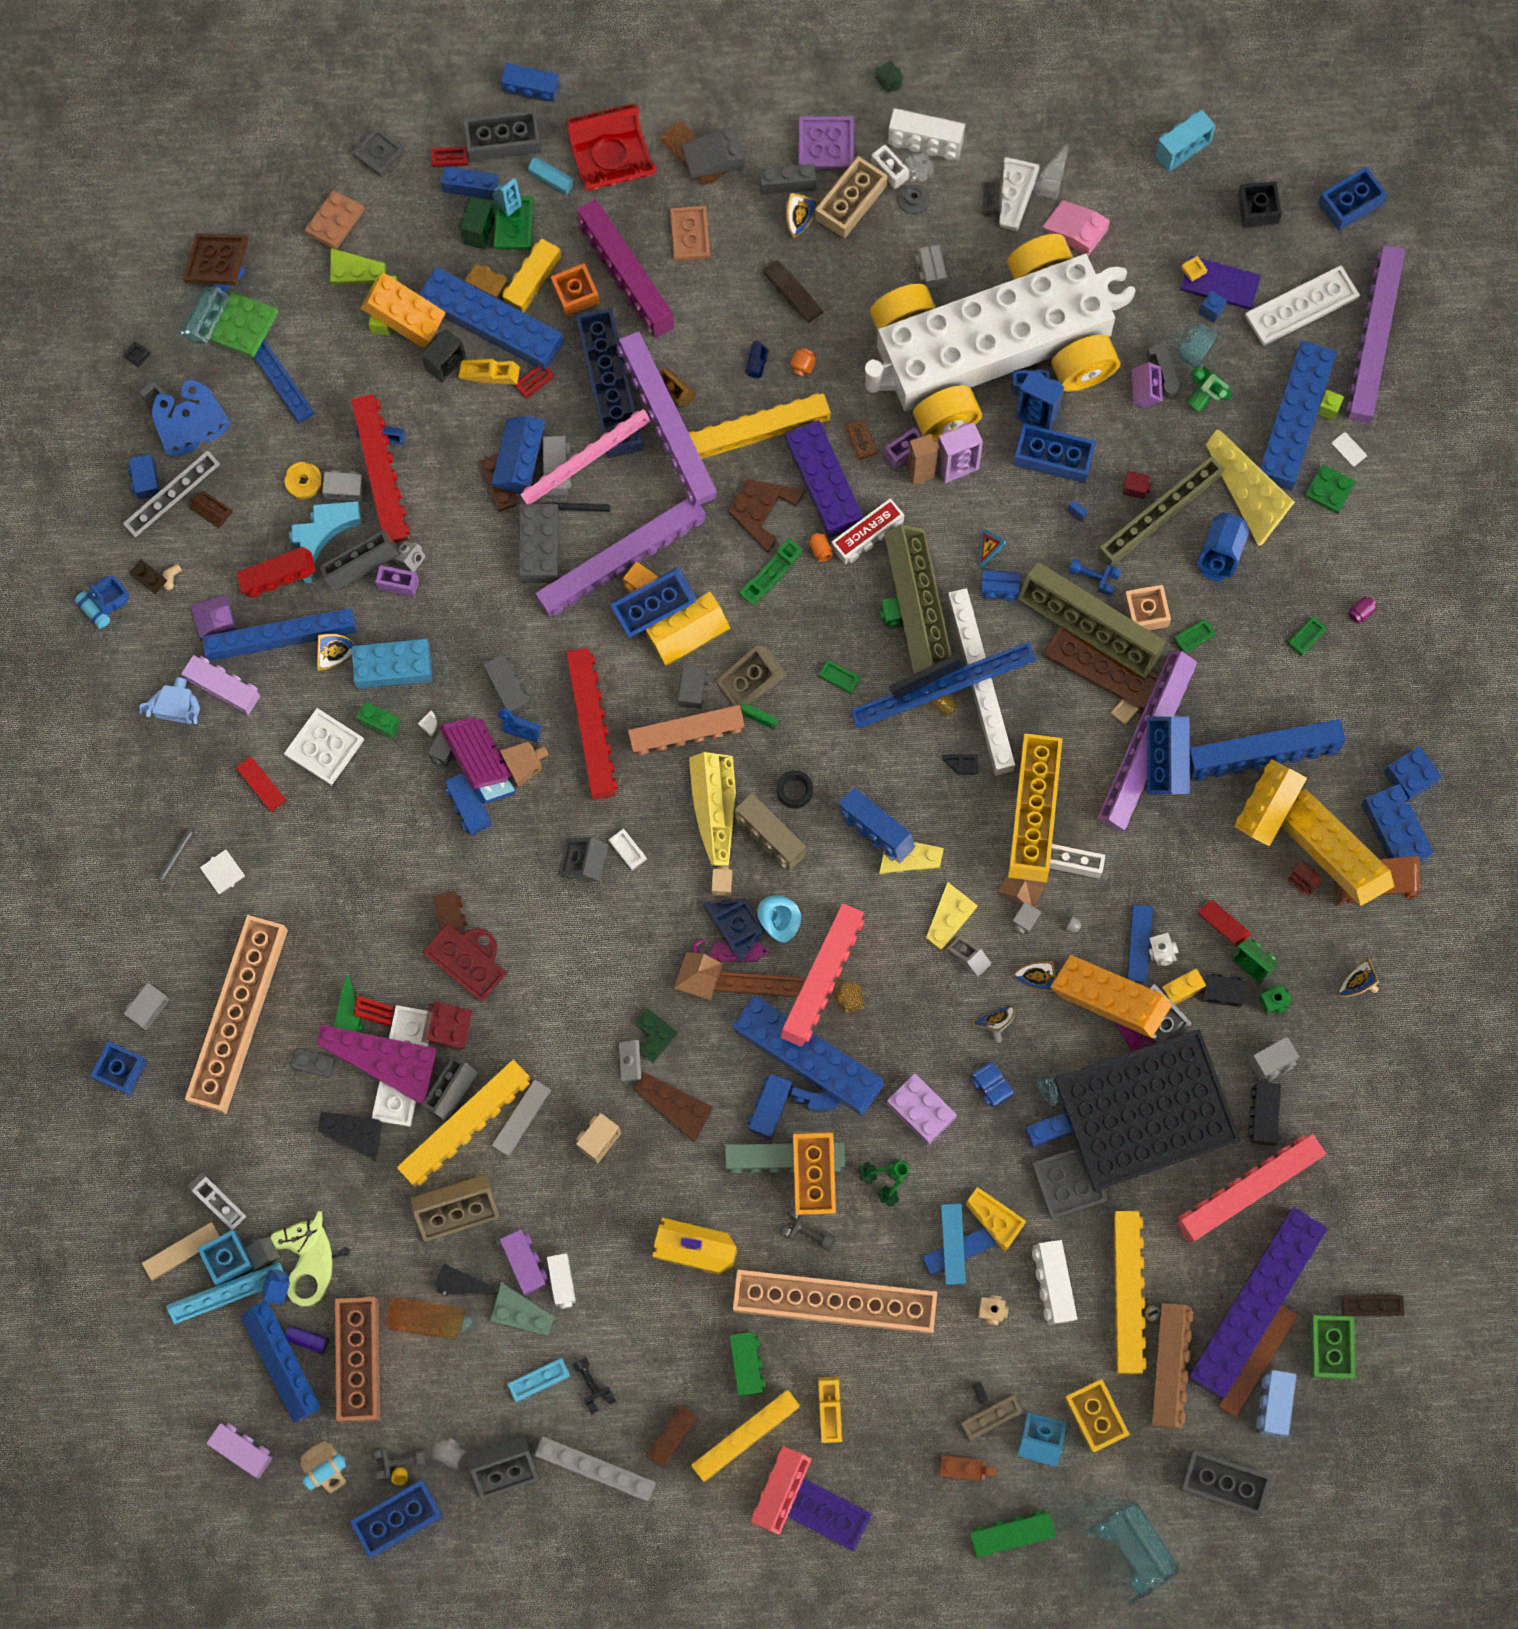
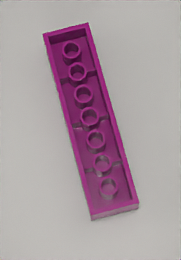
M597 199L578 208V217L576 218L579 223L578 228L582 235L586 234L590 247L596 249L598 259L601 263L606 264L608 274L611 278L614 276L618 289L621 292L624 291L626 301L630 306H634L636 309L635 314L639 320L644 321V327L648 334H652L656 339L674 328L672 311Z

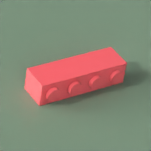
M785 1446L782 1447V1450L777 1455L774 1469L769 1474L768 1483L761 1493L759 1504L753 1512L751 1523L780 1535L811 1458Z

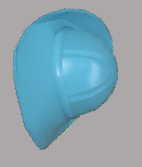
M779 895L769 896L760 901L757 913L763 928L778 942L786 943L796 935L801 925V912L798 906L790 899Z

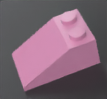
M1062 200L1042 229L1049 234L1063 235L1068 246L1082 255L1087 254L1089 256L1108 231L1110 220L1093 210Z

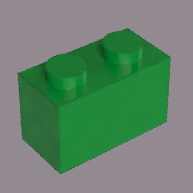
M366 701L356 716L360 725L392 740L401 725L399 717Z

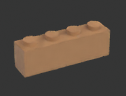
M932 434L910 440L907 469L913 485L934 479L936 465L938 464L937 458L939 457L938 451L940 449L937 440H933Z

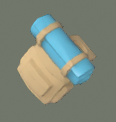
M323 1441L310 1448L300 1457L301 1467L306 1474L302 1477L303 1484L308 1489L312 1490L322 1485L329 1493H332L346 1483L345 1478L340 1473L346 1467L345 1459L337 1453L331 1443ZM331 1478L339 1479L338 1483L332 1486L329 1485V1480Z

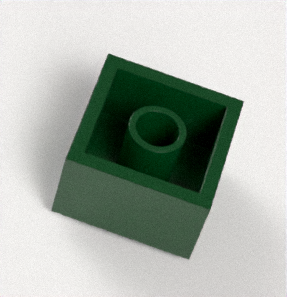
M471 196L469 202L465 204L464 219L461 218L459 223L461 237H463L464 245L485 250L495 221L492 201Z

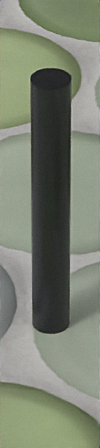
M554 503L558 504L559 510L610 512L611 505Z

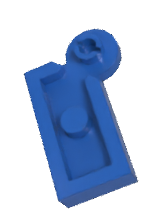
M507 708L499 709L497 715L501 721H504L502 725L503 732L538 743L541 725L513 716V713Z

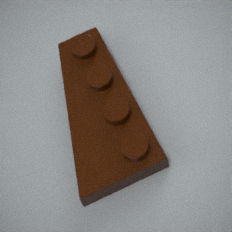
M645 1072L642 1073L641 1079L634 1088L638 1094L661 1112L664 1117L670 1120L694 1143L696 1142L713 1107Z

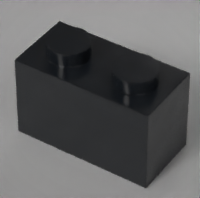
M1216 973L1206 976L1204 981L1206 987L1203 990L1202 1002L1241 1008L1244 1002L1246 981H1242L1240 977L1236 976L1223 978L1221 974Z

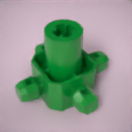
M1205 366L1202 369L1195 367L1191 371L1194 377L1193 382L1198 385L1186 400L1192 407L1201 412L1212 397L1217 401H1220L1221 398L1229 400L1232 395L1228 390L1230 386Z

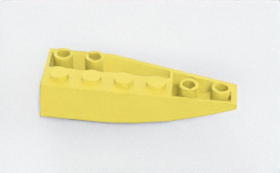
M703 752L689 757L695 814L711 864L729 866L736 798L733 756Z

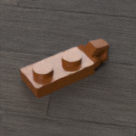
M941 1455L939 1476L980 1481L985 1480V1476L995 1477L997 1468L986 1467L987 1462L982 1460Z

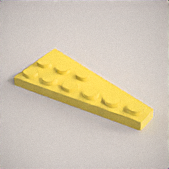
M1216 430L1206 443V446L1211 456L1224 468L1222 477L1246 520L1258 545H1262L1295 502L1224 433Z

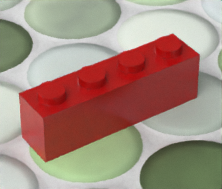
M300 547L239 571L237 576L241 593L249 598H256L261 593L274 591L277 587L292 584L293 581L300 578H307L310 574L315 573L316 570L312 552L305 547Z

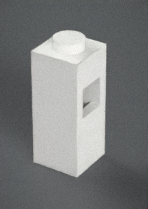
M565 1253L547 1257L555 1305L560 1306V1309L570 1308L572 1303H576L568 1255Z

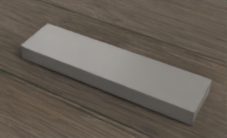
M534 1080L492 1144V1147L509 1157L552 1090Z

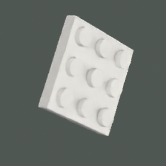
M317 708L284 755L332 786L363 743L364 738Z

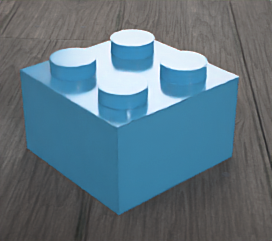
M234 1230L198 1248L207 1270L217 1286L229 1282L254 1268L238 1233Z

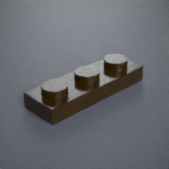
M1403 1295L1342 1296L1343 1316L1354 1317L1404 1316Z

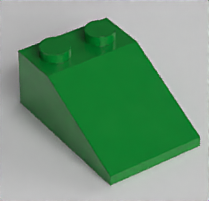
M1249 938L1237 947L1231 957L1232 961L1259 984L1264 981L1278 964L1276 958L1271 953H1265L1257 941L1250 940Z

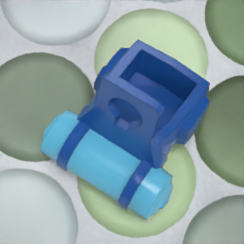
M113 575L101 579L95 584V587L90 584L89 592H81L74 600L78 607L84 611L91 622L99 629L109 624L110 618L108 614L113 610L120 609L129 600V593Z

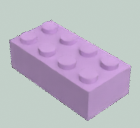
M974 422L971 424L964 423L958 429L953 431L947 430L939 436L938 445L940 450L938 451L939 457L937 458L938 464L936 466L945 483L979 470L983 440Z

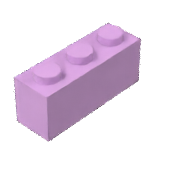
M220 1423L206 1444L255 1478H260L273 1459L269 1455L270 1451L262 1445L259 1448L252 1444L254 1440L246 1434L240 1436L236 1433L238 1429L230 1423L226 1425Z

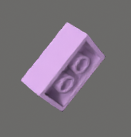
M915 1073L887 1100L886 1104L928 1146L957 1117V1114Z

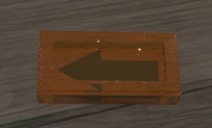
M864 420L846 425L859 460L877 454Z

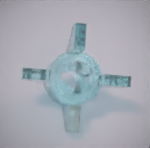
M1065 1073L1048 1077H1035L1036 1086L1043 1095L1045 1102H1049V1105L1061 1104V1098L1054 1078L1065 1075Z

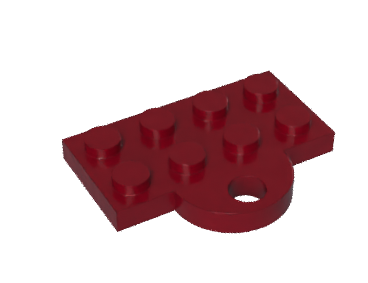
M448 922L422 951L423 954L480 1002L490 994L507 974V971L494 961L497 953L495 937L483 928H473L462 934ZM483 935L488 936L490 939L489 944L485 946L478 942V939Z

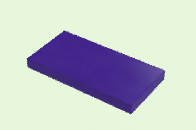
M1201 258L1199 259L1206 267L1207 273L1192 282L1186 274L1184 275L1180 291L1206 298L1212 290L1227 299V304L1248 310L1252 308L1261 278L1259 274Z
M803 1478L787 1517L854 1551L872 1514Z

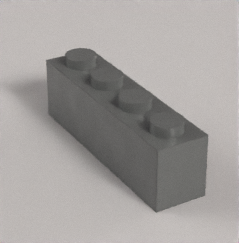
M382 530L322 564L320 569L324 580L336 591L399 555L393 539L385 530Z

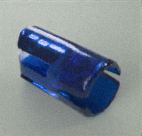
M759 341L752 343L745 373L747 374L748 372V376L752 378H761L763 376L769 349Z

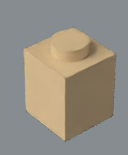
M719 866L717 869H713L712 896L731 897L733 871L729 867Z

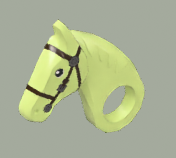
M318 1211L314 1220L299 1222L275 1231L270 1236L277 1250L289 1249L300 1255L296 1267L289 1276L290 1285L287 1295L292 1302L302 1307H311L322 1301L332 1277L331 1247L325 1230L322 1227V1211ZM312 1275L317 1280V1291L311 1298L301 1299L296 1294L295 1284L300 1277Z

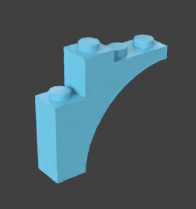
M358 501L313 505L314 512L310 514L312 523L292 525V531L289 532L290 543H293L296 549L305 547L311 551L315 565L321 550L333 537L344 530L362 525L361 508ZM313 574L304 578V582L312 583Z

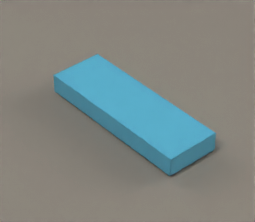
M560 1358L507 1385L514 1401L518 1402L571 1376L563 1359Z

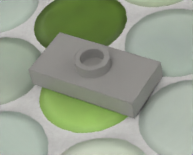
M632 1040L619 1043L621 1081L640 1080L639 1041Z

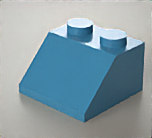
M1027 1412L1017 1456L1057 1467L1063 1448L1067 1423Z

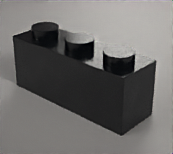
M1257 1082L1254 1087H1251L1250 1098L1254 1100L1253 1106H1250L1249 1110L1252 1126L1248 1128V1138H1251V1143L1275 1146L1277 1143L1281 1084Z

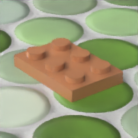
M333 190L304 230L305 234L337 250L364 212L365 207Z

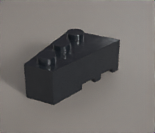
M321 1111L318 1132L321 1135L376 1162L382 1129L380 1119Z

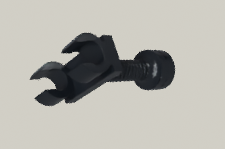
M587 1357L572 1364L576 1372L582 1373L586 1384L589 1385L592 1396L584 1399L590 1413L593 1414L598 1411L593 1402L597 1397L604 1394L609 1404L616 1400L609 1387L601 1391L598 1390L595 1381H593L594 1379H592L590 1372H588L590 1363Z

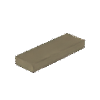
M1012 1395L960 1422L969 1441L1022 1414L1023 1411L1015 1396Z

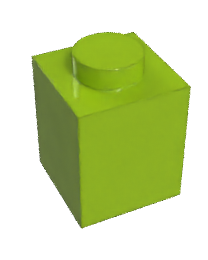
M1326 390L1317 415L1334 421L1344 396Z

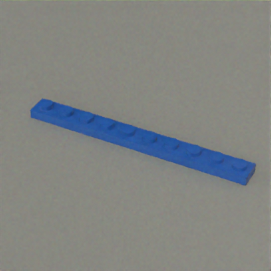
M1026 642L966 665L896 700L890 694L851 709L855 724L859 729L1034 662L1036 658L1030 642Z

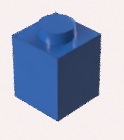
M1211 290L1201 304L1199 314L1215 323L1224 310L1227 299Z
M281 1270L268 1271L262 1288L264 1301L283 1304L290 1285L288 1273Z

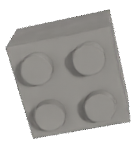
M1286 1037L1253 1055L1248 1063L1259 1082L1265 1080L1268 1083L1280 1074L1279 1072L1286 1073L1293 1069L1300 1057L1289 1038Z

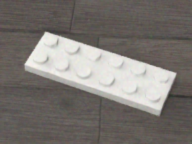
M1339 266L1247 312L1245 317L1261 344L1265 346L1358 299L1360 294L1343 267Z
M396 1005L389 1039L428 1047L429 1044L421 1042L428 1011ZM379 1082L372 1118L380 1119L383 1123L411 1127L416 1101Z

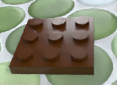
M196 234L183 276L185 284L236 285L248 244V237L246 235Z

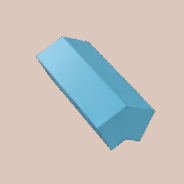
M537 157L532 158L528 167L529 174L567 196L573 187L574 179Z

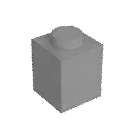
M1024 902L1012 922L1014 930L1020 934L1025 933L1029 935L1039 919L1041 911Z

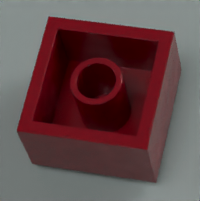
M436 1001L429 1004L421 1042L456 1051L464 1049L472 1010Z

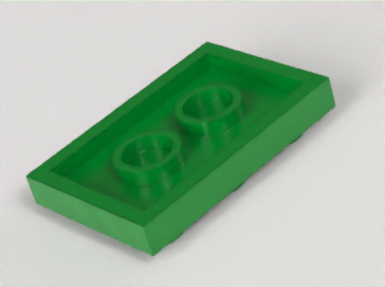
M520 197L522 206L509 216L496 204L495 249L531 250L533 197Z

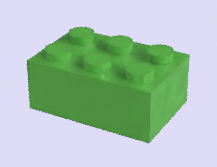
M1313 1315L1310 1317L1311 1379L1352 1380L1355 1378L1354 1316Z

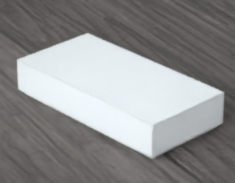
M624 828L608 840L631 871L647 860L646 856Z

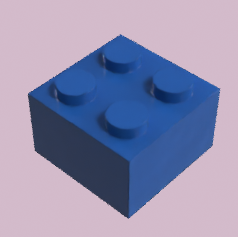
M1420 746L1388 765L1384 771L1394 786L1401 784L1408 798L1406 803L1437 784L1442 778Z
M108 1041L90 1077L101 1084L130 1096L147 1060Z

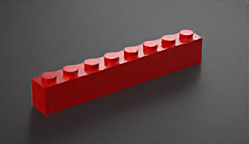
M373 394L353 398L351 401L381 530H385L395 543L409 540L408 534H411L408 523L405 524L404 521L406 516L405 507L400 504L402 493L400 487H396L395 481H398L396 470H393L391 463H394L392 452H388L387 448L390 442L388 435L384 434L383 431L386 425L383 416L380 417L379 410L382 409L379 398L376 399Z
M589 648L567 651L593 800L614 797L618 786L617 780L612 779L611 772H615L613 760L609 761L608 754H612L610 742L606 743L605 736H608L607 725L602 723V718H605L604 708L599 707L598 700H602L600 689H596L595 684L599 680L597 671H593L592 665L596 664L594 653L590 654Z

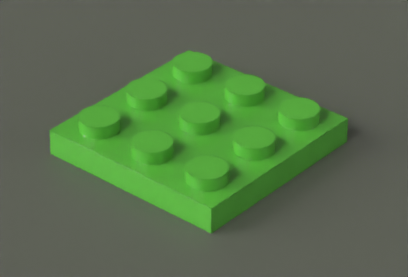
M230 292L205 338L207 341L254 358L279 311L270 305Z

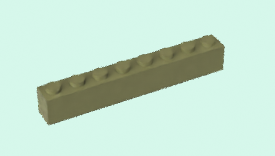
M1213 456L1208 458L1100 546L1098 556L1107 566H1114L1219 480L1223 475L1224 468Z

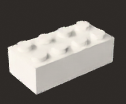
M894 108L889 126L888 145L894 148H906L912 152H924L930 156H942L948 160H958L963 144L965 124Z

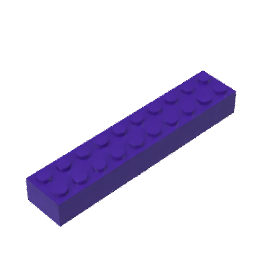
M1295 1207L1289 1210L1191 1370L1189 1380L1220 1400L1226 1397L1328 1228Z

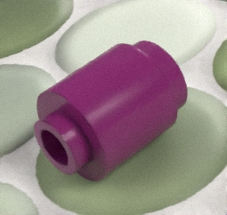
M1364 596L1350 608L1348 615L1353 622L1359 624L1377 610V604L1371 597L1367 598Z

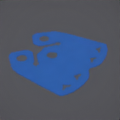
M194 380L185 381L181 394L184 398L199 400L200 404L197 405L196 403L185 401L175 407L172 418H168V414H170L174 405L173 397L160 393L155 398L152 416L167 455L178 456L189 453L197 447L200 441L211 442L223 435L230 426V421L212 392L205 385ZM190 386H194L196 388V392L194 394H190L188 392V388ZM166 400L168 406L166 408L160 407V401ZM184 409H188L190 411V415L188 417H184L182 415V411ZM219 424H225V425L222 426L221 429L219 430ZM186 442H189V443L192 442V444H190V445H188L187 447H185V446H186Z

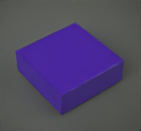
M682 1238L681 1247L701 1250L702 1240Z

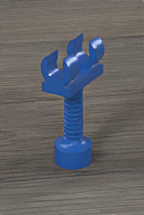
M1073 559L1068 573L1075 575L1080 572L1096 580L1098 579L1101 582L1098 592L1109 596L1112 595L1115 587L1105 584L1107 575L1118 579L1121 573L1120 569L1108 565L1105 573L1101 574L1089 568L1087 569V567L1080 564L1081 561Z

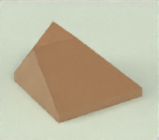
M1007 875L998 893L1020 905L1026 902L1035 907L1047 882L1008 878Z
M686 952L674 989L711 1001L723 963L702 953Z

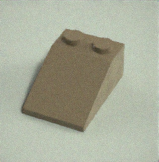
M756 645L717 679L716 682L734 706L740 705L742 707L743 703L749 704L769 691L785 678L787 674L766 646Z

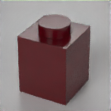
M1128 471L1122 495L1144 499L1146 493L1150 494L1152 483L1149 482L1150 476Z

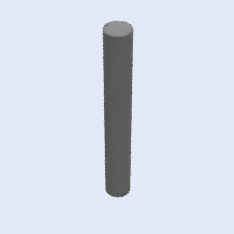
M186 830L159 873L158 880L164 882L194 834L192 831Z

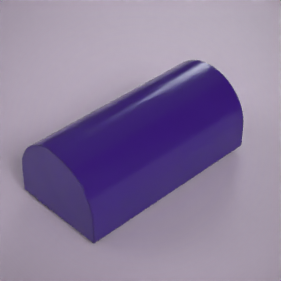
M289 1326L285 1335L289 1343L321 1354L325 1352L329 1342L327 1337L295 1326Z

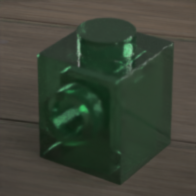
M891 60L876 69L875 78L887 94L901 88L904 77L899 67L896 68Z

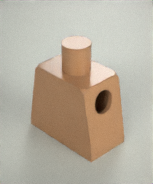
M530 742L500 751L518 787L543 769L540 759L549 755L544 745L534 750Z

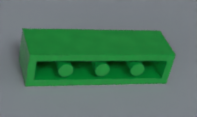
M1044 1510L1033 1512V1517L1027 1519L1022 1515L1012 1518L1013 1522L1005 1524V1520L993 1523L992 1528L986 1529L985 1525L973 1528L974 1532L970 1533L975 1557L978 1558L1055 1538L1056 1535L1050 1513L1045 1514Z

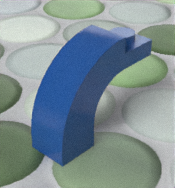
M793 1087L791 1098H794L795 1102L800 1104L808 1102V1111L827 1112L843 1105L826 1092L813 1093Z

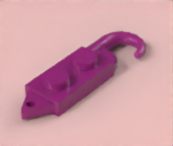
M700 939L694 943L692 953H699L698 946L704 943L705 939ZM757 941L742 962H758V959L770 953V950L758 944ZM727 942L716 943L712 948L711 954H705L719 962H738Z

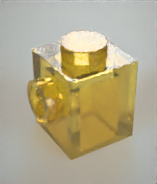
M854 981L842 984L843 987H840V993L837 994L839 1005L843 1004L845 1013L864 1009V1001L859 983L854 984Z

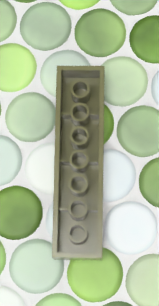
M899 525L884 534L900 605V614L907 638L908 651L915 674L952 656L925 530Z
M1039 562L1027 575L1018 600L1143 678H1146L1155 667L1167 641Z

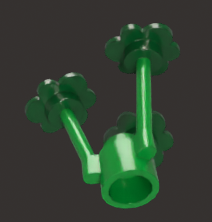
M895 1159L887 1166L876 1169L874 1165L865 1162L864 1165L859 1166L860 1179L865 1181L867 1185H871L877 1179L876 1173L889 1171V1177L894 1179L896 1183L892 1188L884 1186L883 1189L878 1190L877 1194L881 1197L880 1201L892 1207L899 1201L896 1189L903 1183L904 1177L908 1176L909 1165L905 1161L900 1162L899 1159Z

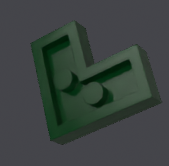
M648 1008L635 1022L636 1026L649 1035L639 1048V1051L644 1057L654 1063L678 1032Z

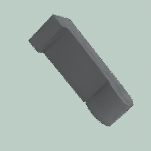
M1166 343L1148 348L1146 354L1148 361L1154 360L1155 365L1161 367L1162 394L1169 399L1176 397L1180 384Z

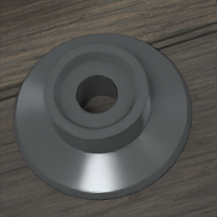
M919 185L906 186L898 194V205L908 214H920L930 204L929 193Z

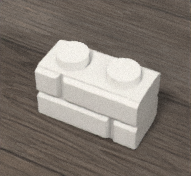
M883 145L871 155V165L888 175V183L894 189H897L908 180L909 169L902 165V162L886 145Z

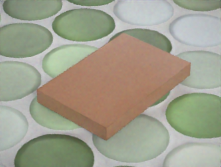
M706 206L670 208L674 261L710 258Z

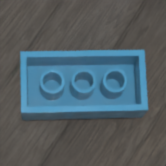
M428 639L352 646L354 683L357 689L433 682Z

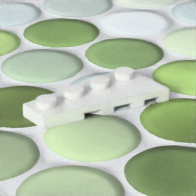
M1005 157L1000 227L1018 231L1040 166Z

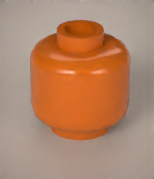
M805 348L796 350L790 362V367L794 369L793 373L802 377L804 374H811L817 361L814 356L815 353Z

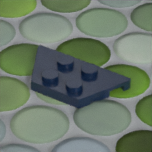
M737 899L735 901L723 900L721 903L710 904V901L704 902V907L738 962L741 963L765 932L758 917L746 899Z

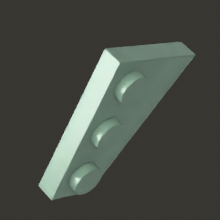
M501 1282L491 1322L549 1337L554 1316Z

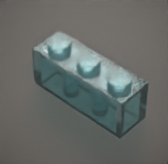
M204 287L181 334L194 344H207L230 296L218 287Z

